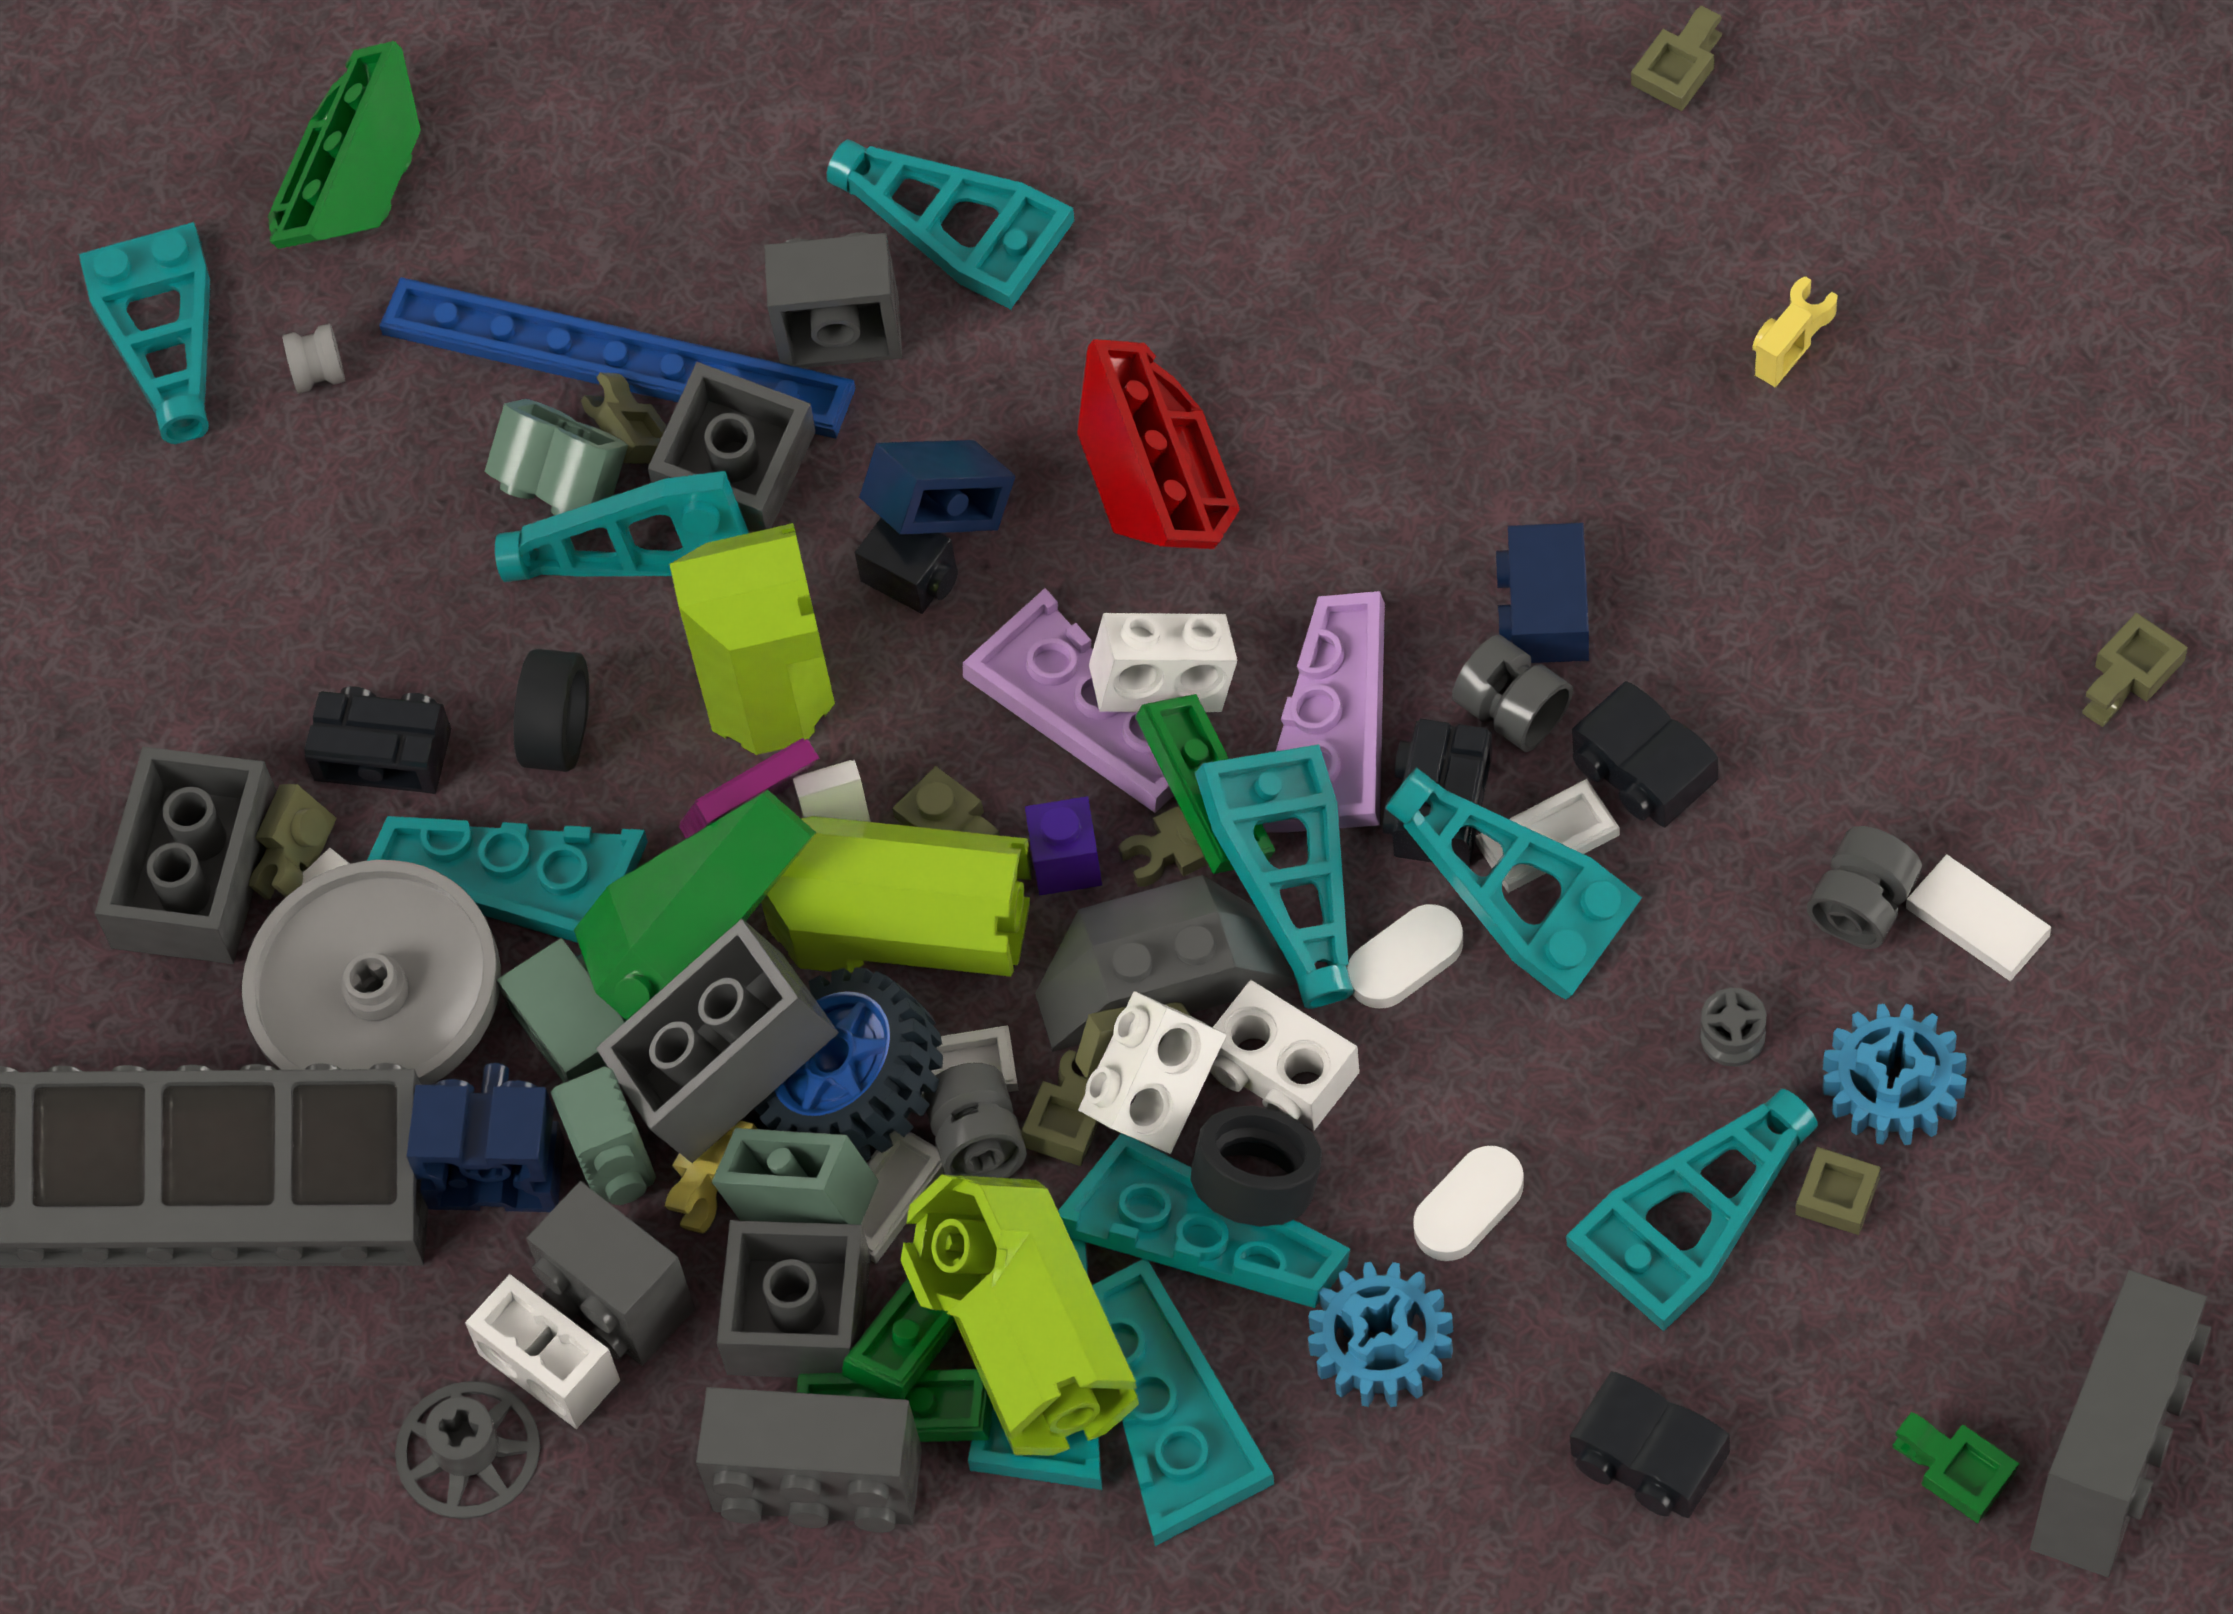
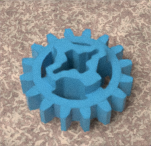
M1878 1004L1876 1019L1870 1022L1859 1012L1852 1014V1033L1837 1028L1833 1032L1832 1047L1834 1049L1825 1050L1823 1070L1828 1073L1823 1076V1093L1828 1096H1836L1833 1099L1832 1114L1835 1118L1851 1113L1853 1115L1851 1132L1855 1135L1864 1131L1867 1126L1875 1128L1876 1144L1883 1145L1888 1138L1889 1132H1898L1903 1144L1910 1145L1913 1129L1918 1127L1924 1133L1933 1137L1937 1134V1115L1952 1121L1956 1116L1957 1101L1955 1099L1964 1098L1967 1079L1961 1075L1965 1073L1967 1059L1965 1053L1953 1052L1956 1048L1957 1035L1954 1031L1937 1035L1938 1016L1933 1013L1927 1016L1921 1023L1913 1020V1006L1905 1004L1900 1017H1891L1885 1004ZM1901 1057L1899 1077H1895L1893 1088L1888 1089L1890 1069H1894L1896 1058ZM1858 1090L1866 1091L1873 1102L1865 1098ZM1916 1101L1919 1102V1103H1917V1104H1915V1105L1909 1106V1105L1913 1104V1103L1916 1102Z
M1372 1262L1364 1263V1278L1355 1281L1344 1270L1339 1273L1341 1290L1338 1293L1327 1288L1320 1290V1306L1324 1311L1313 1310L1309 1312V1328L1315 1332V1334L1308 1337L1310 1356L1320 1357L1317 1361V1372L1321 1380L1337 1374L1335 1380L1336 1394L1341 1398L1353 1388L1360 1390L1362 1406L1369 1407L1375 1393H1381L1385 1395V1399L1390 1407H1396L1398 1391L1406 1388L1411 1395L1418 1399L1423 1396L1421 1381L1423 1376L1435 1381H1439L1442 1378V1363L1438 1358L1452 1357V1339L1446 1335L1453 1332V1319L1451 1313L1440 1312L1444 1308V1296L1440 1289L1424 1294L1426 1288L1425 1275L1420 1271L1414 1274L1408 1281L1401 1279L1399 1263L1392 1262L1386 1276L1377 1275ZM1415 1314L1419 1316L1425 1327L1426 1333L1423 1342L1418 1339V1332L1410 1327ZM1338 1327L1342 1328L1344 1335L1351 1339L1348 1343V1352L1345 1355L1336 1342ZM1392 1327V1336L1384 1333L1386 1328L1390 1329ZM1369 1331L1377 1334L1374 1339H1369Z

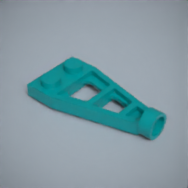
M849 139L842 142L836 149L827 169L826 177L828 183L857 196L960 285L1010 310L1075 221L1073 207L1022 182L871 146L866 148ZM905 179L916 180L940 190L922 216L913 214L891 198ZM958 202H972L989 206L999 213L976 247L962 246L946 233L941 226V223Z
M188 223L79 254L93 310L154 410L162 439L170 444H179L203 437L209 429L205 412L210 277L195 223ZM176 290L180 294L178 320L140 331L127 313L128 304ZM185 344L186 370L156 378L146 359V354Z
M720 471L665 478L522 526L521 531L499 533L495 540V560L499 575L504 582L528 580L539 575L672 576L669 564L705 543L748 534L749 531L726 472ZM654 515L669 516L673 521L682 548L674 551L640 548L635 545L628 526ZM605 528L616 552L575 550L570 537L592 529Z
M1320 745L1203 763L1195 772V776L1212 831L1294 971L1304 1007L1314 1009L1347 999L1354 993L1346 968L1349 963L1338 802ZM1297 818L1304 824L1307 831V862L1305 865L1278 869L1269 863L1255 840L1254 826ZM1313 884L1318 891L1323 922L1322 925L1299 929L1292 923L1280 896V889ZM1320 961L1326 962L1327 967L1316 969L1315 963Z
M1417 767L1405 779L1385 806L1387 811L1404 823V828L1511 960L1551 992L1565 1000L1573 995L1642 899L1640 895L1591 857L1443 789ZM1424 802L1431 805V811L1426 817L1419 811ZM1461 827H1473L1501 845L1503 855L1487 876L1481 877L1475 874L1454 853L1451 844L1452 839ZM1525 864L1541 870L1556 878L1561 886V896L1540 924L1532 925L1524 922L1504 898L1502 892L1503 879L1511 868L1516 865Z
M1780 1089L1765 1104H1761L1613 1190L1566 1235L1567 1247L1661 1330L1665 1331L1711 1286L1792 1151L1818 1127L1816 1117L1799 1097L1786 1089ZM1768 1125H1770L1779 1134L1772 1132L1769 1129ZM1737 1149L1756 1166V1170L1736 1196L1727 1198L1700 1174L1706 1166L1729 1150ZM1681 1192H1688L1711 1211L1712 1219L1698 1244L1692 1249L1682 1251L1648 1223L1646 1215L1653 1206L1670 1196Z

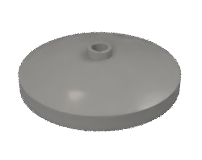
M396 860L361 861L337 867L312 878L289 894L264 921L254 938L244 966L242 979L244 1013L256 1043L276 1070H305L307 1066L312 1064H330L341 1069H370L375 1064L393 1063L401 1065L406 1069H415L421 1085H433L462 1063L479 1043L488 1028L499 997L500 988L497 979L501 977V964L494 936L483 913L474 900L454 881L437 871L410 862Z

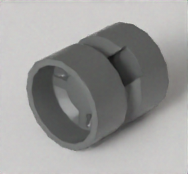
M1500 634L1486 640L1471 655L1458 675L1452 691V700L1483 723L1494 719V730L1524 752L1534 750L1562 720L1573 696V686L1542 664L1531 667V656Z
M1855 826L1844 835L1831 859L1832 870L1822 875L1807 902L1806 911L1811 920L1822 931L1859 948L1876 949L1882 945L1898 916V907L1896 905L1906 901L1921 874L1922 863L1918 855L1906 843L1895 836L1877 828Z
M964 1063L950 1067L937 1074L936 1077L940 1081L936 1092H923L922 1097L930 1104L926 1113L932 1133L936 1136L935 1142L945 1175L1008 1178L1023 1165L1027 1153L1017 1118L1013 1114V1107L1003 1073L995 1066L989 1064Z

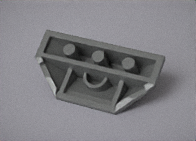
M1204 875L1078 909L1035 995L1051 1049L1054 1052L1079 1045L1088 1015L1107 1009L1126 1007L1133 991L1162 1004L1182 1003L1190 1014L1233 1002L1250 980L1268 991L1294 985L1297 982L1294 971L1258 909Z

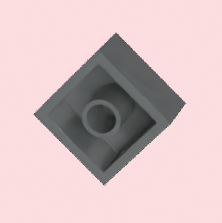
M856 232L838 238L818 240L795 238L784 243L764 245L767 307L781 364L799 368H810L902 358L899 296L887 233L868 234Z
M696 362L648 466L651 483L665 478L725 471L747 529L753 532L770 529L785 501L816 432L811 403Z
M581 1181L526 1237L535 1260V1264L531 1267L532 1271L546 1289L542 1294L544 1300L571 1321L578 1315L594 1328L590 1332L591 1336L607 1347L611 1356L619 1360L626 1353L643 1366L695 1310L679 1258Z
M730 1220L717 1335V1346L727 1375L798 1378L799 1374L842 1373L844 1358L864 1334L871 1256L862 1225Z

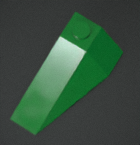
M767 789L677 845L670 847L635 870L613 881L606 887L574 928L595 993L625 1020H628L741 918L746 922L817 832Z

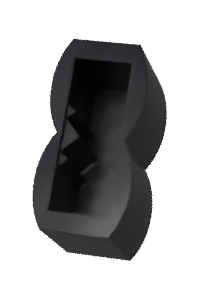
M1625 681L1572 728L1573 760L1577 767L1590 780L1599 782L1604 778L1612 786L1619 789V798L1622 804L1639 820L1644 821L1650 817L1658 825L1665 828L1719 779L1718 756L1692 730L1672 719L1653 698L1630 682Z
M1611 1371L1571 1433L1570 1447L1571 1455L1577 1458L1575 1461L1576 1466L1592 1480L1608 1485L1615 1479L1636 1491L1634 1496L1637 1501L1651 1512L1667 1517L1673 1511L1680 1516L1690 1518L1730 1454V1434L1704 1416L1678 1404L1670 1403L1644 1384L1623 1374Z

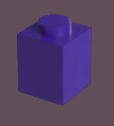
M1088 796L1025 806L1039 896L1103 886Z

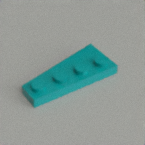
M1142 1259L1093 1284L1092 1287L1136 1381L1137 1389L1135 1391L1138 1396L1139 1405L1122 1419L1154 1545L1157 1546L1274 1485L1271 1469L1149 1261Z

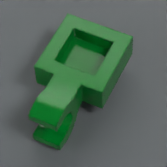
M1913 1412L1908 1415L1896 1431L1895 1435L1898 1438L1892 1445L1894 1449L1918 1465L1930 1467L1923 1476L1921 1485L1977 1524H1979L2017 1473L2019 1462L1962 1424L1952 1439H1950L1927 1420Z

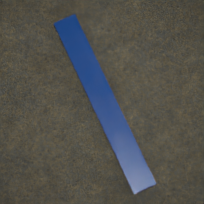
M402 277L398 281L379 326L382 335L599 385L601 384L596 377L600 372L619 373L627 380L630 392L673 402L679 401L696 362H700L811 403L815 434L835 439L838 436L856 389L852 379Z

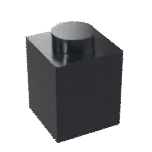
M882 518L879 519L854 552L862 583L921 614L924 613L934 598L942 600L950 593L958 575L951 538L941 533L899 534Z

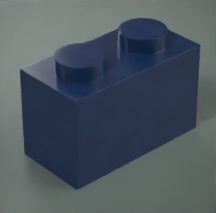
M975 440L876 443L859 498L899 534L994 531L999 529L1016 476Z
M1564 523L1508 526V550L1496 551L1497 588H1510L1511 601L1509 605H1498L1499 634L1531 656V663L1589 661L1584 524Z

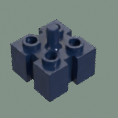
M489 1063L484 1066L481 1093H474L475 1089L470 1083L457 1079L441 1080L436 1085H415L406 1157L415 1178L422 1179L420 1191L429 1210L480 1211V1206L504 1207L505 1211L551 1212L558 1205L565 1139L558 1121H553L554 1109L546 1087H537L525 1081H508L509 1068L501 1063Z

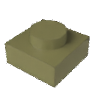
M1817 1147L1796 1202L1795 1215L1859 1235L1880 1179L1881 1167Z

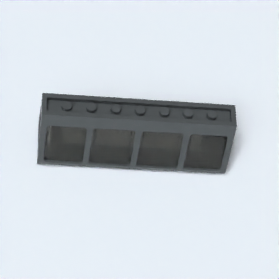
M393 1063L375 1064L370 1069H341L330 1064H312L307 1066L305 1070H276L271 1066L262 1064L246 1065L240 1070H211L201 1065H183L178 1067L176 1071H147L144 1068L133 1065L117 1066L111 1071H82L71 1066H54L49 1068L47 1072H19L13 1068L0 1066V1268L424 1265L429 1209L420 1191L422 1179L415 1178L406 1157L415 1085H421L415 1069H406L401 1065Z

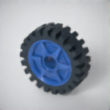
M855 967L853 974H851L845 968L832 970L831 982L822 975L809 980L812 996L839 1033L758 1104L754 1110L761 1116V1121L770 1130L847 1135L866 1161L871 1159L870 1146L883 1153L894 1146L889 1135L895 1130L902 1137H905L914 1128L906 1119L911 1112L921 1117L924 1115L930 1104L921 1095L923 1092L935 1093L940 1080L931 1071L942 1069L943 1055L938 1051L937 1047L943 1044L940 1032L934 1027L936 1023L932 1016L903 987L878 971L872 973L867 968Z

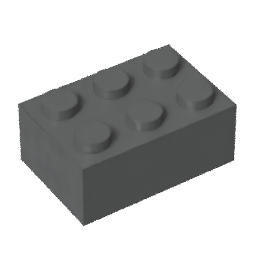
M142 747L95 910V916L111 949L234 964L254 892L249 886L250 877L262 860L266 848L255 837L277 792L264 761Z
M741 918L596 1049L607 1066L613 1069L617 1081L649 1129L693 1163L839 1032L784 955Z
M707 1387L696 1465L713 1512H721V1516L729 1521L751 1524L759 1522L762 1515L786 1516L789 1522L805 1528H821L828 1524L829 1519L855 1521V1525L862 1530L884 1533L894 1530L895 1524L913 1525L922 1448L909 1400Z

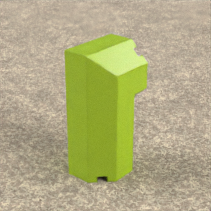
M794 524L708 542L670 563L677 602L712 731L726 739V736L741 743L742 748L756 755L784 749L801 738L804 740L809 739L815 731L817 722L823 714L825 716L828 714L835 701Z
M818 816L801 818L817 833L761 902L768 930L778 942L780 941L799 968L829 972L845 968L852 973L854 968L862 966L864 961L1012 976L1014 972L1013 965H1018L1020 961L1030 906V897H1024L1023 882L1018 881V879L1031 880L1032 860L1027 838Z
M941 1174L909 1205L906 1224H916L913 1243L903 1242L902 1266L920 1306L932 1310L947 1311L946 1314L953 1315L1014 1455H1056L1070 1449L1066 1436L1084 1430L1088 1441L1109 1432L1139 1405L1138 1396L1135 1391L1137 1389L1136 1381L1054 1201L1044 1185L1037 1180Z

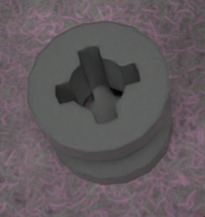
M1732 987L1718 990L1707 998L1701 1012L1700 1041L1704 1052L1713 1061L1723 1066L1738 1067L1748 1064L1757 1058L1765 1046L1767 1013L1763 1002L1752 992L1743 988ZM1725 1029L1730 1032L1731 1038L1725 1035L1722 1030Z

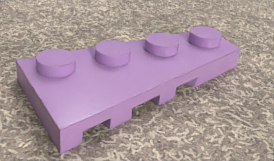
M1044 588L963 662V678L1156 813L1174 795L1135 718L1137 712H1099L1089 668L1093 652L1091 639L1077 623L1071 625L1058 611V602Z
M1380 591L1318 596L1297 664L1299 676L1293 696L1287 697L1281 717L1283 728L1276 751L1320 745L1338 802L1339 828L1380 825L1385 603ZM1297 818L1262 824L1266 832L1306 831L1304 824Z

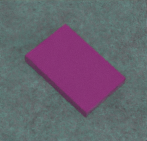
M801 738L698 798L680 821L679 828L684 837L687 839L767 789L773 795H777L794 785L793 778L806 774L819 759L809 740Z

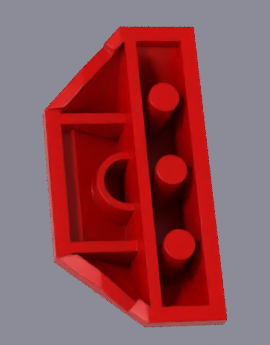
M1093 339L1087 347L1077 434L1113 532L1161 547L1215 549L1238 514L1240 507L1203 410L1174 376L1153 361L1156 355L1145 343Z

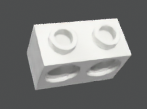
M1103 613L1089 662L1099 712H1138L1142 704L1197 694L1205 712H1222L1237 664V656L1226 614Z
M1252 980L1248 982L1213 1026V1028L1227 1035L1210 1069L1212 1075L1221 1084L1233 1091L1239 1092L1243 1087L1263 1098L1262 1103L1265 1108L1274 1109L1295 1118L1313 1131L1360 1073L1358 1048L1356 1045ZM1252 1038L1261 1039L1266 1042L1263 1047L1253 1051L1243 1050L1238 1047L1241 1042ZM1301 1072H1312L1320 1076L1310 1084H1298L1290 1080Z
M1133 991L1126 1008L1120 1013L1115 1022L1114 1034L1098 1068L1088 1079L1085 1096L1078 1110L1111 1129L1171 1154L1227 1034L1194 1017ZM1164 1035V1038H1163L1161 1044L1159 1045V1042H1160L1162 1036ZM1136 1095L1134 1102L1131 1104L1132 1099Z
M511 1274L505 1278L465 1322L476 1350L481 1357L576 1430L621 1381L607 1347Z

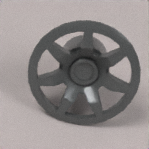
M467 1381L453 1383L424 1397L408 1414L397 1437L395 1448L396 1468L401 1483L409 1495L425 1509L448 1518L468 1519L482 1517L508 1505L525 1489L532 1479L538 1464L540 1438L533 1415L515 1394L487 1382ZM463 1395H486L501 1402L488 1412L479 1401L463 1397ZM436 1406L429 1414L426 1424L421 1423L420 1420L422 1419V1417L431 1408ZM510 1409L517 1413L523 1422L527 1433V1442L498 1437L496 1429ZM414 1433L428 1442L432 1454L428 1459L410 1471L407 1452L410 1439ZM527 1453L522 1472L514 1483L507 1488L491 1462L495 1456L505 1457ZM443 1470L450 1473L447 1503L437 1501L428 1496L417 1485L416 1481L438 1474ZM475 1474L498 1494L492 1500L479 1505L458 1506L469 1476Z

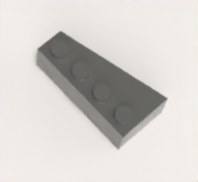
M2132 1270L2128 1271L2049 1471L2030 1550L2109 1578L2130 1518L2141 1520L2154 1483L2153 1480L2145 1478L2149 1465L2161 1468L2173 1433L2172 1428L2164 1426L2168 1413L2180 1416L2193 1380V1377L2183 1374L2186 1363L2190 1362L2200 1365L2212 1330L2211 1326L2200 1323L2207 1296Z

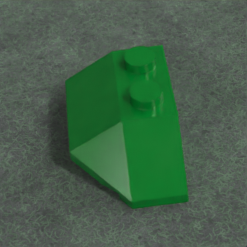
M395 41L354 50L345 64L347 72L331 86L310 119L268 215L269 230L271 232L270 242L276 248L281 249L380 227L381 223L388 216L391 210V199L402 174L411 163V153L421 132L403 50Z

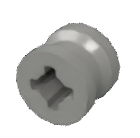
M330 323L318 326L313 334L300 336L295 332L283 335L289 368L298 394L310 391L314 383L328 381L335 385L345 382L337 342Z

